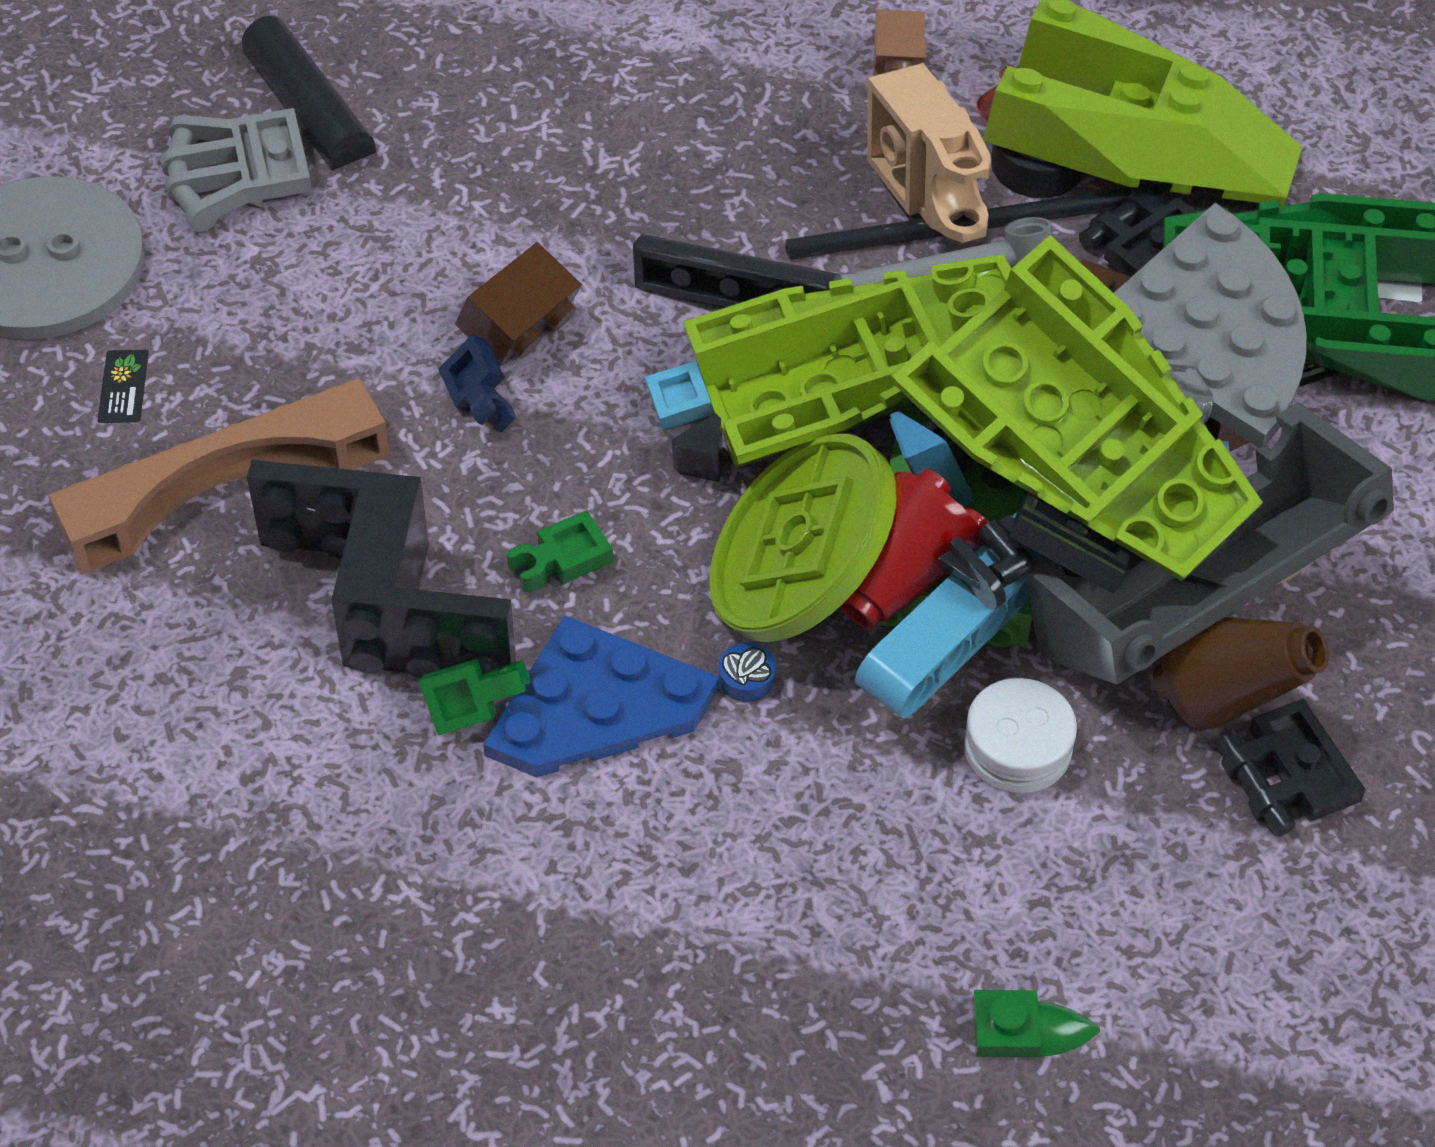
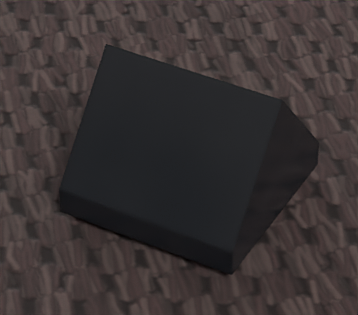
M716 413L672 439L674 469L678 474L720 482L723 441L721 418Z

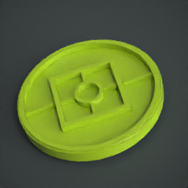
M829 434L796 446L769 465L747 488L732 509L720 532L714 549L710 567L709 586L712 604L719 617L728 626L748 639L773 642L799 635L811 629L837 610L853 594L872 569L889 535L897 498L895 476L888 460L862 438L850 434Z

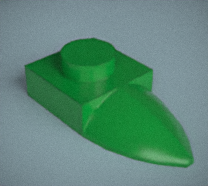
M974 990L973 1016L976 1057H1044L1058 1055L1078 1048L1100 1032V1027L1086 1016L1056 1003L1038 1001L1037 990Z

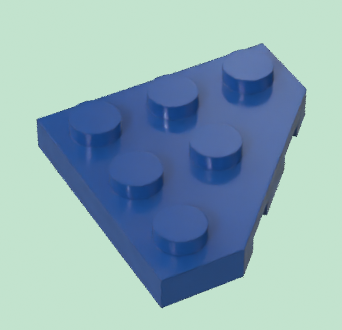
M564 615L528 674L531 683L525 685L526 691L513 696L483 744L484 756L537 778L558 772L559 766L592 757L593 761L637 749L638 743L667 734L674 738L694 732L719 689V676Z

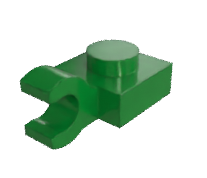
M474 659L425 674L418 682L439 736L492 720L497 713L493 701L525 692V685L531 683V679L524 660L509 663L483 675L478 659Z

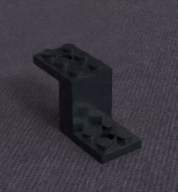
M251 460L247 482L260 545L271 546L283 552H291L296 549L320 551L342 558L331 601L343 666L353 667L364 673H378L381 670L410 673L417 678H421L425 674L474 659H478L483 675L501 666L516 662L511 599L419 590L429 547L421 477Z

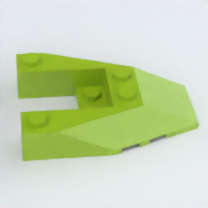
M1070 0L1039 1L1030 20L1018 68L1007 66L995 90L983 137L984 142L1129 187L1138 188L1140 180L1143 179L1173 183L1170 192L1190 194L1193 186L1224 190L1222 198L1257 203L1279 200V205L1281 206L1285 204L1303 148L1220 75L1088 9L1078 7Z

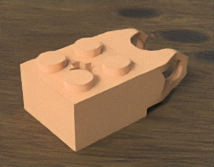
M924 63L868 77L867 160L909 216L919 213L929 227L961 243L985 237L988 228V211L979 193L977 179L989 178L991 156L978 129L970 121L966 109L958 106L948 94L945 84L941 80H937ZM964 214L967 218L977 223L972 226L963 227L953 224L952 221L961 218Z

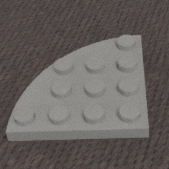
M1214 203L1116 290L1114 294L1132 309L1143 325L1141 332L1153 350L1159 349L1171 366L1170 375L1185 397H1192L1202 412L1260 448L1266 445L1279 430L1280 426L1277 425L1276 415L1292 406L1300 385L1306 359L1307 335L1304 314L1297 292L1287 272L1273 252L1237 217Z

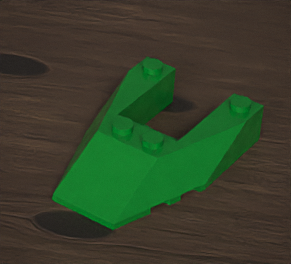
M1319 193L1311 195L1310 202L1279 207V200L1259 203L1258 210L1233 214L1251 229L1273 252L1287 272L1297 292L1304 314L1307 335L1305 361L1421 400L1435 401V317L1379 313L1377 279L1435 284V203ZM1205 211L1165 217L1163 224V249Z

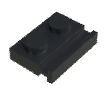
M1027 492L1018 507L1012 525L1013 529L1009 537L1114 594L1126 574L1124 570L1128 565L1130 551L1032 493Z

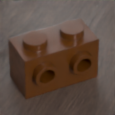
M536 242L467 297L455 325L468 338L473 334L486 339L501 367L515 354L520 359L526 357L541 341L543 337L541 333L550 326L556 331L573 316L577 308L572 303L582 284L541 244Z

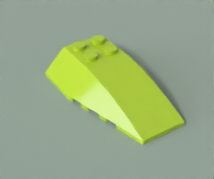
M1051 235L1046 237L1010 270L1004 290L940 347L931 340L891 375L890 381L972 459L1180 581H1183L1263 503L1220 439L1215 441L1201 420L1203 414L1192 397L1186 398L1170 375L1172 368L1160 350H1153L1141 332L1143 325L1132 309Z
M1004 254L932 265L931 274L908 277L905 270L883 273V282L853 286L852 278L830 281V290L805 294L803 286L785 288L683 321L695 361L712 404L713 413H717L721 418L722 436L735 469L788 452L796 446L824 435L845 433L913 403L890 381L891 375L931 340L940 347L1004 290L1011 270Z

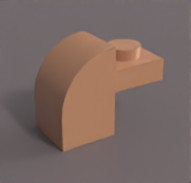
M877 9L874 32L873 76L925 62V11Z

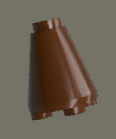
M1225 616L1161 657V664L1157 665L1154 669L1153 682L1158 695L1163 699H1170L1172 706L1179 716L1193 730H1209L1219 728L1309 682L1316 674L1322 673L1326 669L1329 651L1324 635L1315 626H1305L1302 623Z

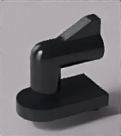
M1010 514L999 521L993 520L987 523L978 535L980 541L999 559L998 561L987 566L958 536L949 542V552L940 556L938 562L940 566L956 575L987 608L992 610L1005 603L1006 595L1003 588L1026 575L1033 566V559L1030 553L1021 543L1009 537L1014 518Z

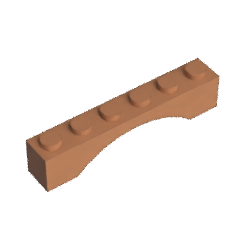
M359 377L344 384L329 387L320 393L296 402L281 405L272 411L243 422L228 425L219 431L187 443H180L171 449L142 460L124 464L118 469L86 481L71 484L48 496L59 531L82 575L133 555L147 535L169 513L200 493L219 484L247 476L251 460L353 470L390 456L386 422Z

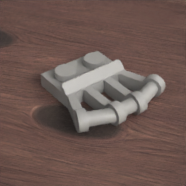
M294 108L234 119L179 115L172 120L169 128L171 141L168 150L161 156L162 170L168 176L165 183L166 192L169 199L178 202L184 209L186 220L195 231L204 232L209 230L216 224L220 216L244 204L252 203L258 207H264L262 200L312 192L310 174ZM198 140H209V142L195 144ZM237 160H238V162L227 163V164L216 165V166H210V167H205V168H199V169H193V170H192V168L203 167V166L214 165V164H220V163H225V162H231V161H237ZM221 189L203 199L197 194L199 192Z

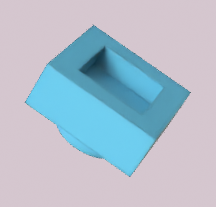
M696 361L645 377L662 430L714 414Z

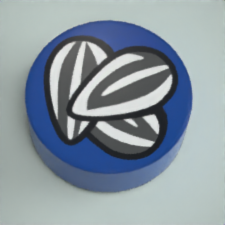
M739 643L731 646L721 655L719 660V685L725 694L735 700L750 702L765 697L773 689L776 680V662L773 655L763 646L754 643Z

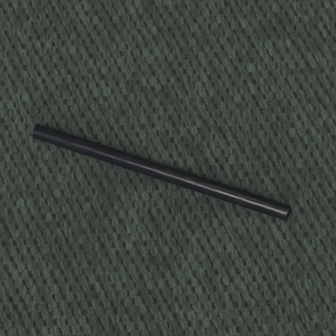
M1129 187L988 208L987 229L1005 227L1010 222L1023 218L1038 217L1051 220L1115 210L1122 205L1123 198L1131 194L1132 191ZM964 214L961 218L952 221L953 224L963 227L972 226L977 223L967 218ZM922 218L786 239L785 249L788 259H796L944 235L929 227Z

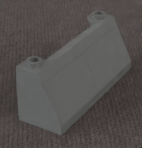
M1297 402L1276 415L1277 425L1282 427L1283 430L1272 449L1263 445L1256 450L1257 472L1248 476L1247 480L1262 500V505L1183 581L1171 576L1131 551L1128 565L1124 570L1126 574L1114 594L1067 568L1064 571L1060 564L1045 556L1033 562V566L1025 575L1038 650L1051 662L1114 684H1119L1136 672L1148 668L1155 660L1367 527L1382 521L1388 514L1394 511L1392 468Z

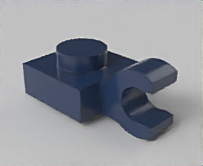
M471 334L438 370L456 408L467 412L471 411L472 416L480 425H483L491 418L497 431L503 432L516 419L511 405L495 390L504 380L505 376L488 341Z

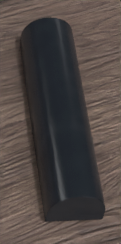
M264 16L252 22L242 37L244 55L285 109L294 108L298 127L331 171L376 153L375 142L372 136L286 24L276 16Z
M641 234L633 243L635 288L724 307L739 304L785 288L803 286L805 294L830 290V281L842 280L841 275L837 273L647 234Z

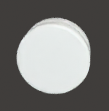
M1011 678L998 681L983 689L970 706L964 737L966 759L972 770L983 781L995 788L1012 793H1031L1043 790L1057 782L1070 764L1077 733L1076 717L1068 701L1047 684L1025 678Z

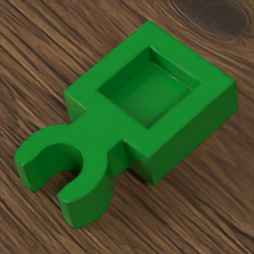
M587 510L537 531L538 546L523 544L512 548L507 553V564L510 571L517 570L523 566L532 567V569L520 574L523 592H532L541 588L547 581L548 576L557 573L563 584L614 562L612 546Z

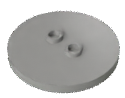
M59 176L22 179L0 186V337L36 340L66 335L98 322L126 300L141 277L145 261V246L141 228L135 214L120 197L95 183Z

